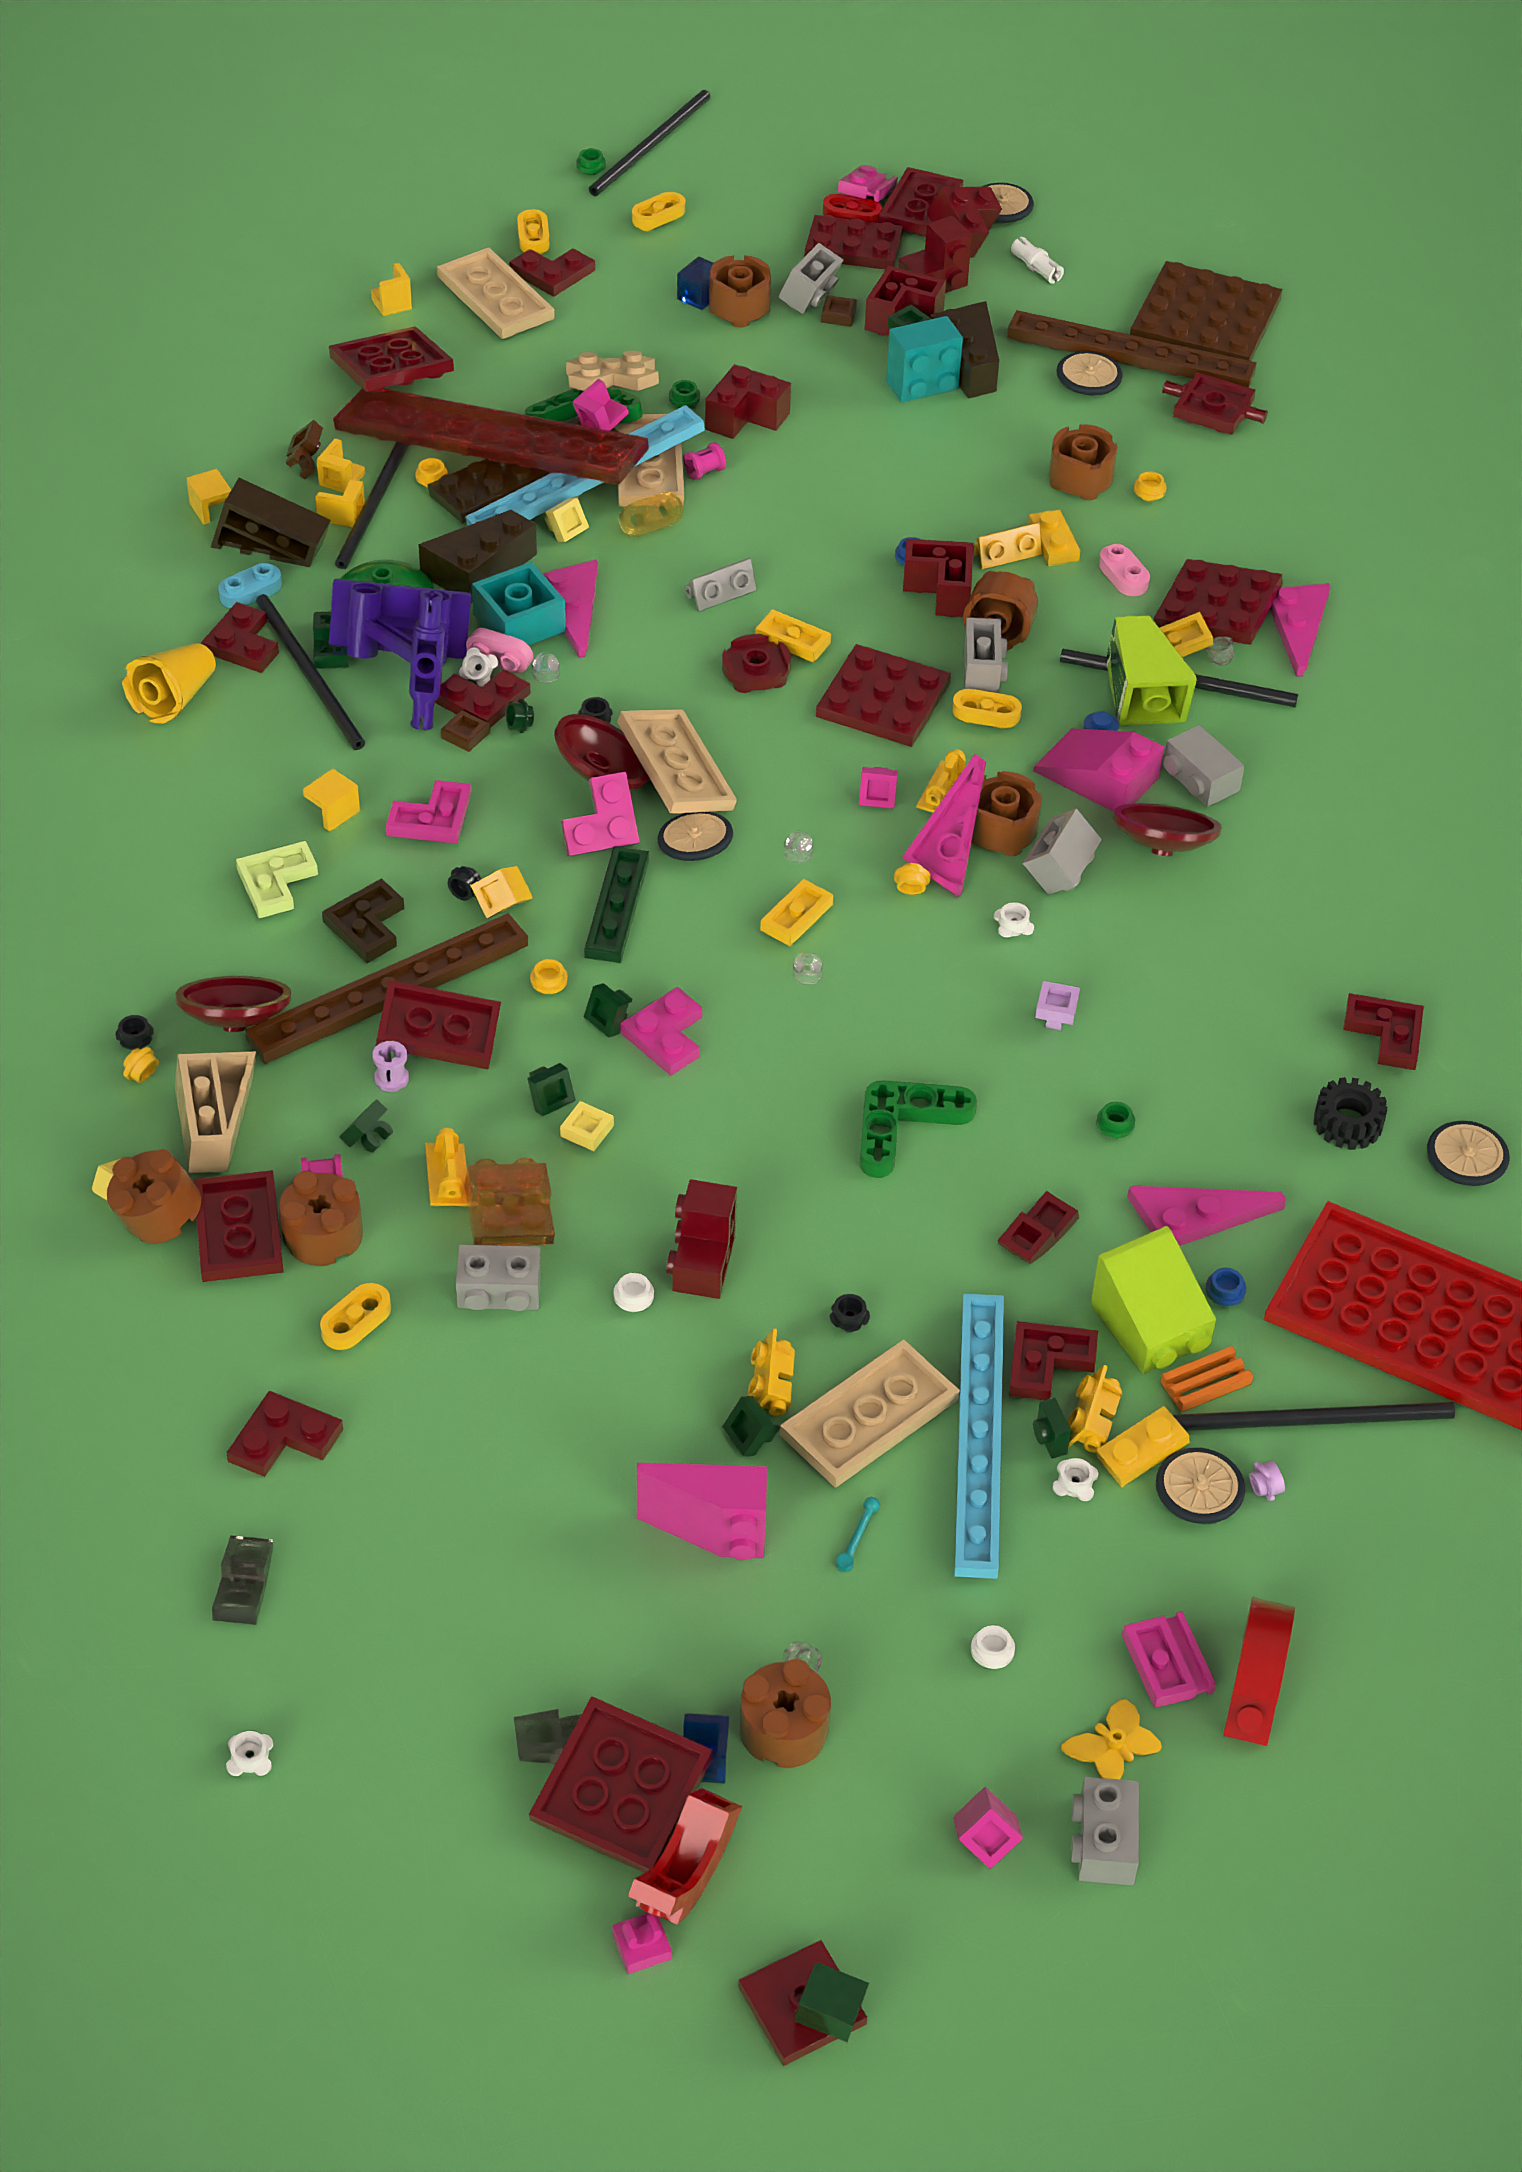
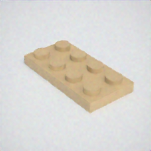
M489 247L437 266V277L501 339L511 337L519 332L555 319L554 308Z
M643 414V417L637 421L618 423L616 430L625 436L667 414ZM681 443L618 475L619 506H684Z
M683 709L620 712L617 723L670 813L734 810L737 802L735 795Z
M903 1339L781 1424L780 1436L836 1488L957 1402L960 1390Z

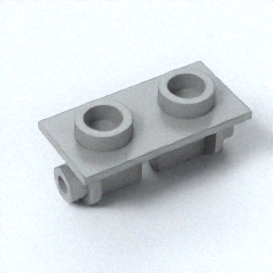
M750 558L693 578L689 581V585L685 586L687 597L695 598L697 611H702L757 590Z

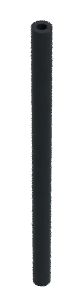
M707 90L700 91L589 187L591 195L598 196L710 99L709 92Z
M408 419L335 561V565L338 568L347 569L419 426L416 420Z
M266 594L258 596L256 599L257 605L262 611L266 612L267 620L354 750L362 749L365 745V740L270 598Z
M1062 649L1060 662L1108 671L1105 656ZM1195 674L1197 679L1195 688L1296 708L1298 694Z
M1453 1402L1175 1414L1173 1417L1185 1431L1454 1419L1455 1406Z

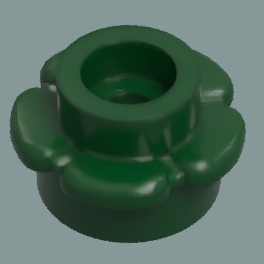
M519 699L518 702H509L506 710L507 726L510 730H519L520 733H524L527 727L533 725V707L528 706L524 699Z

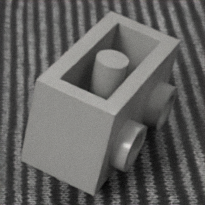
M818 243L792 269L778 297L802 314L811 306L816 308L826 292L828 294L831 293L838 283L839 278L836 274L844 260Z
M966 618L964 689L999 693L1000 682L1007 681V661H1002V659H1006L1007 639L1001 638V619Z
M1201 725L1195 726L1167 740L1163 767L1207 807L1240 791L1245 765Z
M1074 808L1049 819L1023 864L1048 895L1061 890L1069 891L1081 881L1080 875L1085 867L1094 859V852L1102 839L1079 810Z
M459 1245L456 1275L457 1308H470L473 1310H539L541 1282L540 1247Z
M1084 1777L1081 1794H1073L1071 1812L1072 1822H1080L1079 1835L1073 1834L1071 1841V1863H1079V1881L1134 1886L1139 1864V1781Z

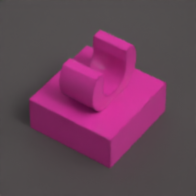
M863 767L859 805L894 809L898 770H889L882 767Z
M647 1913L612 1925V1935L627 1974L672 1960V1949L658 1916Z

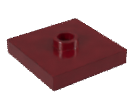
M822 1940L738 1981L739 1990L783 2066L837 2040L835 2037L794 2020L814 1964L821 1963L840 1971ZM862 2007L859 2010L851 2032L867 2025V2015Z

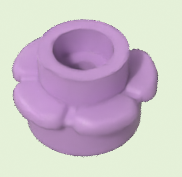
M1272 1460L1265 1463H1259L1258 1461L1254 1463V1472L1249 1473V1481L1254 1493L1258 1497L1265 1495L1268 1501L1275 1500V1495L1285 1491L1284 1480L1278 1466Z

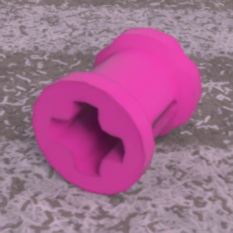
M716 442L708 444L706 449L696 453L693 451L685 453L683 457L686 471L693 480L700 479L703 474L713 470L722 471L726 467L725 454Z
M334 1154L331 1159L309 1161L307 1157L301 1158L302 1172L310 1171L314 1174L329 1173L343 1178L340 1154Z

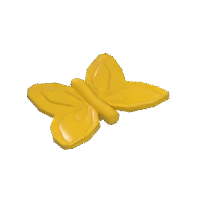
M1120 1699L1110 1707L1106 1717L1108 1728L1102 1723H1098L1095 1726V1732L1099 1735L1085 1733L1073 1736L1061 1745L1062 1752L1071 1758L1082 1762H1094L1101 1778L1120 1780L1124 1772V1760L1131 1762L1134 1759L1133 1754L1145 1756L1157 1753L1162 1748L1161 1742L1151 1731L1139 1726L1140 1715L1136 1707L1127 1699Z

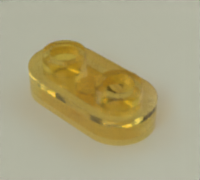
M662 492L625 506L620 512L619 524L627 535L639 537L679 521L683 514V505L676 494ZM660 505H663V506L666 507V509H667V514H666V516H664V515H662V514L660 513V511H659ZM632 515L638 519L637 526L631 523Z

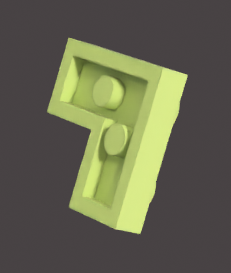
M306 841L236 859L237 871L258 918L294 909L293 897L287 883L318 875L317 864Z

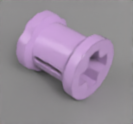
M385 1041L378 1044L372 1052L373 1062L377 1066V1070L374 1073L375 1084L383 1091L396 1092L405 1087L409 1082L408 1070L404 1068L407 1060V1050L404 1045L396 1041ZM391 1052H394L395 1058L391 1060ZM389 1073H390V1080H391V1081H388V1080H387V1075H388Z

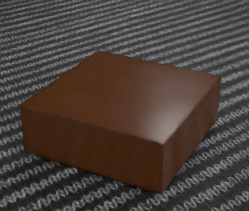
M826 296L821 313V323L851 327L856 312L857 300Z
M461 710L441 728V739L470 752L490 733V724Z

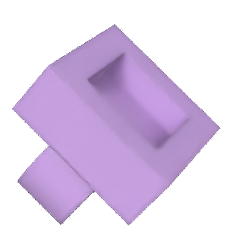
M1043 981L1035 1018L1047 1020L1046 1028L1060 1031L1062 1023L1073 1025L1080 988Z

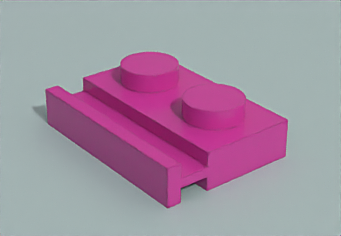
M861 165L839 180L838 192L864 199L874 196V201L879 202L895 189L898 177L893 176L891 179H886V174L877 172L875 167Z
M1182 1611L1177 1612L1176 1616L1171 1618L1161 1616L1124 1625L1122 1631L1123 1640L1154 1708L1193 1699L1196 1694L1206 1692L1209 1695L1214 1693L1215 1680Z

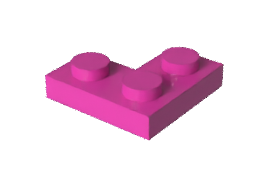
M626 772L590 778L589 784L595 814L561 821L567 856L611 849L613 846L622 847L640 843Z
M435 780L429 804L393 801L386 823L387 836L458 844L471 796V784Z
M676 987L621 1023V1034L672 1076L699 1058V1046L681 1031L702 1018V1007L680 988Z

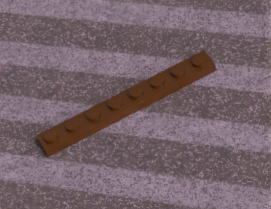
M1016 310L1008 326L1007 338L1023 343H1034L1051 349H1061L1070 352H1098L1109 356L1116 362L1138 366L1142 369L1166 372L1173 376L1193 378L1196 372L1248 388L1253 380L1257 362L1019 310Z
M507 913L260 1024L245 1029L246 1040L256 1051L263 1063L266 1064L382 1012L389 980L435 988L527 947L528 935L513 917Z

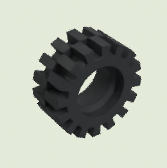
M1346 1077L1339 1078L1338 1085L1332 1080L1328 1082L1327 1088L1323 1086L1320 1090V1095H1318L1313 1119L1314 1125H1317V1133L1319 1135L1325 1133L1324 1140L1330 1143L1334 1139L1336 1140L1335 1146L1342 1148L1343 1143H1347L1348 1150H1355L1357 1143L1363 1149L1368 1147L1369 1141L1372 1144L1377 1141L1378 1136H1381L1388 1108L1386 1106L1387 1100L1385 1096L1380 1097L1381 1091L1378 1088L1371 1091L1372 1083L1365 1081L1363 1085H1359V1078L1353 1077L1351 1083H1347ZM1351 1109L1359 1112L1363 1117H1347L1337 1110Z

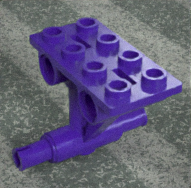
M334 579L329 643L334 646H347V653L356 658H373L381 650L394 652L411 663L409 694L413 699L411 727L419 730L421 716H423V730H430L433 728L434 701L440 696L442 665L446 663L447 658L464 659L466 657L471 594L467 592Z

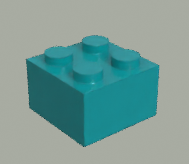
M948 316L889 330L886 381L901 402L959 389L963 337Z
M532 561L472 583L473 615L484 628L518 638L527 645L566 631L565 599Z

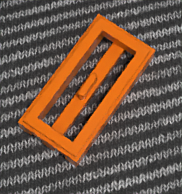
M1230 1346L1163 1373L1160 1383L1182 1413L1251 1385L1253 1374L1250 1370H1244L1245 1363L1241 1358L1237 1359L1235 1357L1236 1351ZM1234 1373V1376L1212 1384L1214 1380ZM1197 1387L1203 1388L1188 1395H1185L1183 1397L1181 1395L1182 1393H1185Z

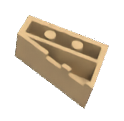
M256 1051L178 1054L175 1090L188 1173L228 1172L253 1081Z

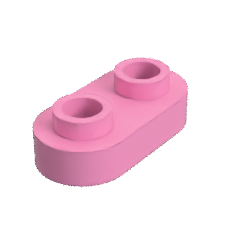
M1112 544L1101 550L1099 567L1119 592L1128 596H1139L1147 592L1150 573L1130 549L1121 544Z
M486 628L476 629L466 641L467 651L475 647L482 654L487 656L490 654L495 655L498 659L497 668L512 673H523L533 661V652L524 641Z

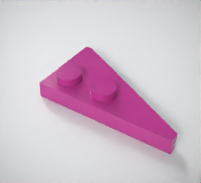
M597 560L542 573L565 599L566 631L564 633L579 658L586 656V650L589 646V631L594 608L596 578L598 577Z
M1329 583L1283 587L1279 590L1270 608L1296 677L1303 676L1304 671L1308 667L1310 654L1314 647L1324 608L1329 597L1331 587Z
M976 754L973 755L902 857L908 863L921 865L929 871L931 879L957 897L962 894L986 766V762Z
M1132 1186L1129 1187L1127 1196L1150 1232L1168 1226L1179 1246L1284 1209L1286 1198L1282 1192Z

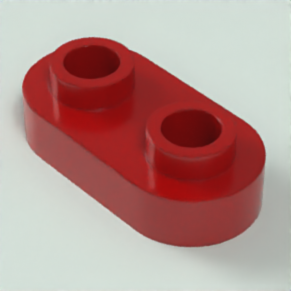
M837 193L830 194L823 200V215H832L845 219L858 218L864 221L879 223V214L882 206L873 199Z

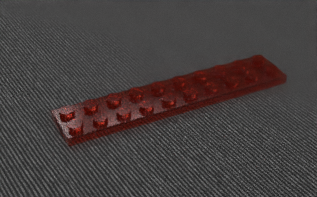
M362 388L333 418L335 430L349 432L354 435L360 434L376 437L380 440H391L407 445L432 448L437 451L443 450L463 456H474L494 462L500 461L520 467L546 470L550 473L557 472L576 476L577 478L604 481L608 484L620 485L649 450L648 438L388 389L380 392H366Z

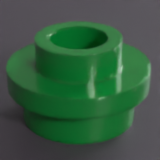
M588 148L580 152L576 160V166L586 175H596L605 169L606 160L600 150Z
M680 380L672 385V389L669 391V401L678 408L685 405L691 408L699 403L700 391L694 382Z
M1110 1102L1099 1111L1096 1124L1104 1135L1112 1138H1122L1128 1136L1134 1130L1135 1116L1128 1105L1122 1102Z

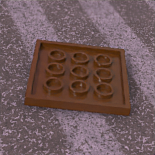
M1166 261L1131 327L1130 335L1252 361L1281 300L1283 289L1272 287L1265 283L1259 284L1243 280L1237 276L1231 277L1214 273L1208 269L1186 266L1180 262Z

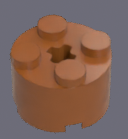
M733 255L723 257L711 266L709 276V311L712 314L731 321L735 327H746L750 321L757 320L770 311L771 275L769 266L764 261L744 255V260H734Z
M1080 424L1077 430L1069 431V426L1059 430L1055 434L1052 443L1049 469L1050 486L1055 490L1078 495L1084 500L1096 499L1098 494L1107 490L1113 482L1117 455V443H1113V436L1103 428L1088 424Z
M986 572L976 583L963 614L964 627L966 628V618L1001 619V638L1007 639V651L1020 642L1023 643L1029 634L1038 611V597L1035 592L1034 583L1028 578H1022L1010 572Z
M1009 771L997 772V777L986 779L987 775H984L971 843L980 845L988 850L1002 852L1007 856H1017L1037 836L1042 801L1041 794H1038L1035 790V783L1024 775Z
M159 1149L143 1152L132 1158L124 1157L113 1166L112 1172L114 1175L107 1188L108 1204L126 1228L141 1241L148 1244L169 1241L183 1232L180 1227L188 1219L193 1222L198 1215L201 1207L200 1191L168 1150Z
M310 1171L298 1173L294 1177L293 1182L284 1190L279 1201L282 1236L285 1246L287 1245L297 1260L316 1266L336 1263L335 1258L346 1253L347 1257L357 1250L363 1237L360 1198L355 1182L351 1179L329 1173L314 1174Z
M791 1659L787 1662L766 1665L746 1678L741 1694L740 1736L748 1752L762 1762L764 1758L777 1763V1767L783 1768L804 1765L818 1756L828 1736L831 1696L825 1681L801 1659Z

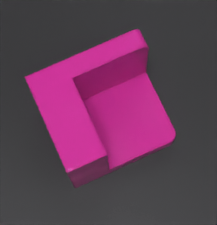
M597 379L573 401L581 425L602 436H605L629 414L626 406L610 398L605 382Z
M986 1786L953 1817L958 1840L989 1869L997 1864L1023 1839L1017 1816Z

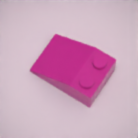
M1071 728L1034 766L1033 771L1114 812L1118 806L1135 804L1160 778L1165 746L1131 731Z
M637 1462V1519L720 1557H733L738 1560L764 1558L767 1466Z

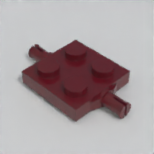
M1196 372L1193 379L1184 385L1168 380L1163 385V394L1179 398L1174 406L1173 417L1185 420L1188 423L1199 424L1215 429L1218 432L1233 435L1239 423L1247 418L1264 424L1267 418V410L1251 406L1256 392L1252 388Z

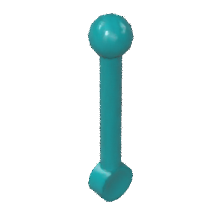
M871 1496L864 1501L865 1511L845 1553L837 1557L836 1566L841 1572H849L853 1568L854 1560L852 1556L872 1513L877 1512L880 1508V1502L876 1497Z

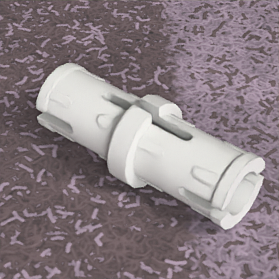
M1020 237V241L1017 238L1013 242L1011 252L1022 259L1030 271H1036L1051 284H1054L1055 281L1058 282L1064 274L1063 267L1051 260L1044 249L1035 247L1025 237Z

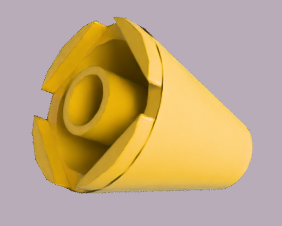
M200 643L138 657L127 664L125 668L128 669L127 676L123 678L122 685L126 698L139 715L144 712L152 718L149 720L150 722L165 724L179 715L215 671L216 661L213 653Z

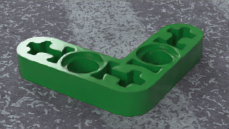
M614 386L607 388L610 398L626 406L629 414L619 423H631L643 417L641 402L638 397ZM573 388L527 407L525 414L528 427L531 429H544L578 416L573 401L584 391Z
M885 1080L871 1083L865 1091L860 1151L861 1170L866 1175L874 1178H883L893 1171L896 1156L898 1120L964 1125L974 1119L977 1104L976 1095L970 1089L961 1086ZM880 1097L886 1098L885 1110H877L878 1098ZM915 1098H924L931 1104L920 1108L912 1105L911 1101ZM938 1101H942V1107H938ZM960 1103L963 1108H957L955 1104ZM875 1124H883L889 1127L890 1130L884 1134H878L871 1131L870 1127ZM874 1148H882L881 1161L874 1160Z

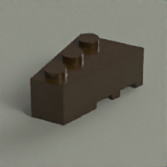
M984 301L931 314V319L948 316L963 337L959 387L967 398L997 392L999 356L987 302Z
M238 478L224 502L211 548L221 549L222 546L240 549V554L251 555L253 551L270 555V560L310 567L324 542L331 520L242 478Z
M508 510L418 544L420 570L430 578L432 583L445 590L470 593L472 603V583L523 565L537 555L536 523L513 510Z

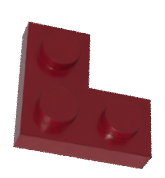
M574 248L553 261L529 249L511 260L509 266L524 281L555 297L594 272L595 260Z
M238 602L232 606L201 642L213 653L214 657L262 673L279 654L278 642L257 635L267 623L266 612Z
M504 669L483 687L454 673L441 684L440 696L434 703L456 715L463 710L489 723L491 728L506 715L509 702H518L519 699H525L531 694L530 683Z
M1349 993L1343 1030L1380 1036L1377 1064L1415 1070L1418 1061L1424 1006Z
M1017 1321L1009 1396L1037 1400L1050 1399L1053 1368L1094 1373L1098 1330Z
M268 1391L228 1449L227 1459L229 1463L263 1477L267 1475L285 1446L323 1461L343 1431V1422L337 1417Z

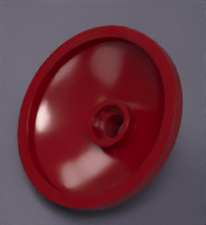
M582 714L567 715L558 722L554 731L557 747L573 770L587 781L593 777L626 772L629 790L643 787L650 779L623 731L601 719Z
M1135 803L1121 805L1115 808L1113 816L1114 821L1123 832L1135 842L1152 848L1151 852L1159 856H1172L1173 852L1191 851L1210 844L1220 836L1222 828L1218 821L1204 814L1159 804Z
M253 976L206 978L185 984L176 991V1004L186 1014L205 1024L223 1027V1030L226 1032H241L247 1026L260 1024L284 1010L291 1002V989L286 984L268 978Z

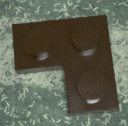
M381 878L322 911L323 922L366 963H369L397 947L396 935L382 921L404 909V898Z

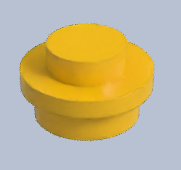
M436 458L422 460L415 472L417 482L428 487V484L448 474L444 463Z
M1152 471L1144 472L1139 475L1134 483L1135 494L1143 500L1154 501L1166 494L1167 486L1163 476L1159 473Z
M907 863L895 870L894 881L897 883V889L902 893L909 895L921 894L930 883V873L919 864Z
M545 959L535 965L530 974V982L536 991L544 994H553L566 987L568 975L560 962L553 959Z
M145 1047L141 1050L139 1048L134 1049L124 1060V1077L129 1081L135 1080L139 1084L146 1081L159 1064V1060L154 1056L155 1052L150 1047Z

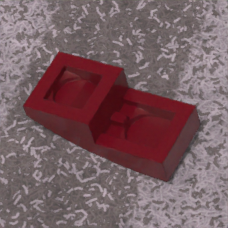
M1046 1191L1027 1214L1021 1212L998 1239V1244L1028 1264H1031L1052 1248L1079 1219L1078 1210Z

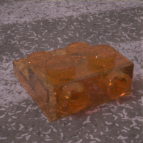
M520 1158L513 1164H496L492 1159H482L474 1165L467 1166L464 1187L474 1245L520 1246L549 1245L554 1243L555 1231L550 1209L551 1188L546 1163H535L531 1158Z

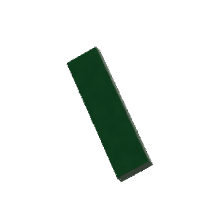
M613 846L585 945V958L621 963L648 866L649 851Z

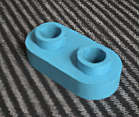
M259 563L221 581L218 586L219 600L227 608H232L236 602L247 606L255 603L258 596L262 594L270 596L280 590L282 586L281 572L278 567L272 564Z

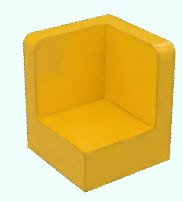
M400 263L393 264V279L382 281L379 283L378 288L371 289L372 301L382 316L412 309L410 278Z
M334 439L317 458L320 486L344 493L350 480L359 481L365 474L364 466L343 458L342 441L339 439Z
M218 469L186 478L189 503L203 525L210 523L209 507L225 502V498L231 492V488Z
M350 480L343 496L318 492L315 497L317 514L330 519V524L353 528L365 504L363 482Z
M333 768L303 788V796L322 809L323 826L329 832L360 812L358 785Z
M518 866L499 869L470 885L486 918L494 917L516 904L527 902L533 898Z

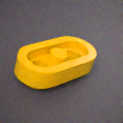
M664 192L636 204L632 208L633 225L640 230L651 231L668 222L677 220L685 214V197L676 192Z
M535 209L522 211L517 216L519 247L523 252L531 249L542 255L550 247L547 215Z
M963 689L958 691L953 697L952 713L963 722L1002 729L1014 727L1020 722L1022 705L1017 698L1011 695L976 689Z
M365 1283L352 1290L321 1318L320 1329L323 1342L328 1347L336 1350L349 1349L359 1343L389 1316L391 1302L388 1290L376 1283ZM371 1307L375 1308L374 1310H365Z

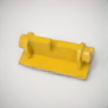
M1039 523L978 537L976 542L973 543V555L980 556L981 569L1042 555Z
M959 749L947 753L945 761H940L916 808L929 812L936 810L966 767L963 751Z
M443 1128L436 1136L435 1143H425L430 1206H470L464 1144L459 1143V1136L453 1129Z
M773 1328L763 1342L758 1341L752 1351L751 1364L755 1365L754 1376L750 1381L747 1395L754 1396L762 1408L768 1409L771 1415L779 1417L785 1415L791 1406L792 1383L778 1377L787 1380L792 1378L795 1350L791 1347V1343L786 1340L776 1341L777 1329Z
M1103 1365L1092 1376L1086 1375L1077 1388L1076 1396L1080 1399L1077 1407L1071 1412L1067 1420L1071 1429L1068 1448L1076 1441L1084 1444V1448L1087 1451L1096 1453L1098 1448L1107 1443L1113 1422L1100 1414L1109 1419L1115 1416L1122 1390L1117 1380L1104 1378L1108 1367L1106 1365Z

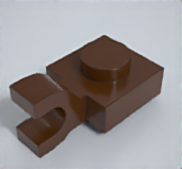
M312 420L293 435L286 455L288 457L286 464L291 467L298 463L301 467L300 476L304 479L313 474L315 464L312 456L321 446L319 439L323 427L315 420Z

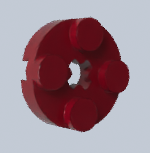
M762 634L740 636L731 641V647L727 651L724 649L722 653L723 674L733 683L734 689L741 693H748L752 690L781 688L787 683V676L791 665V655L786 645L779 640L778 645L769 642V636ZM751 661H757L759 664L751 663Z

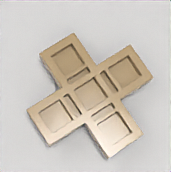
M640 351L623 352L621 357L605 359L598 358L596 353L586 352L579 354V358L566 362L569 388L585 391L597 379L604 381L606 388L618 386L636 391L659 384L658 371H655V358L642 356Z

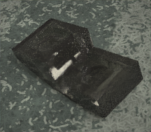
M230 1535L221 1563L222 1578L212 1606L213 1621L256 1625L269 1574L273 1539Z
M558 1709L514 1717L519 1760L534 1763H556L581 1714L560 1718Z

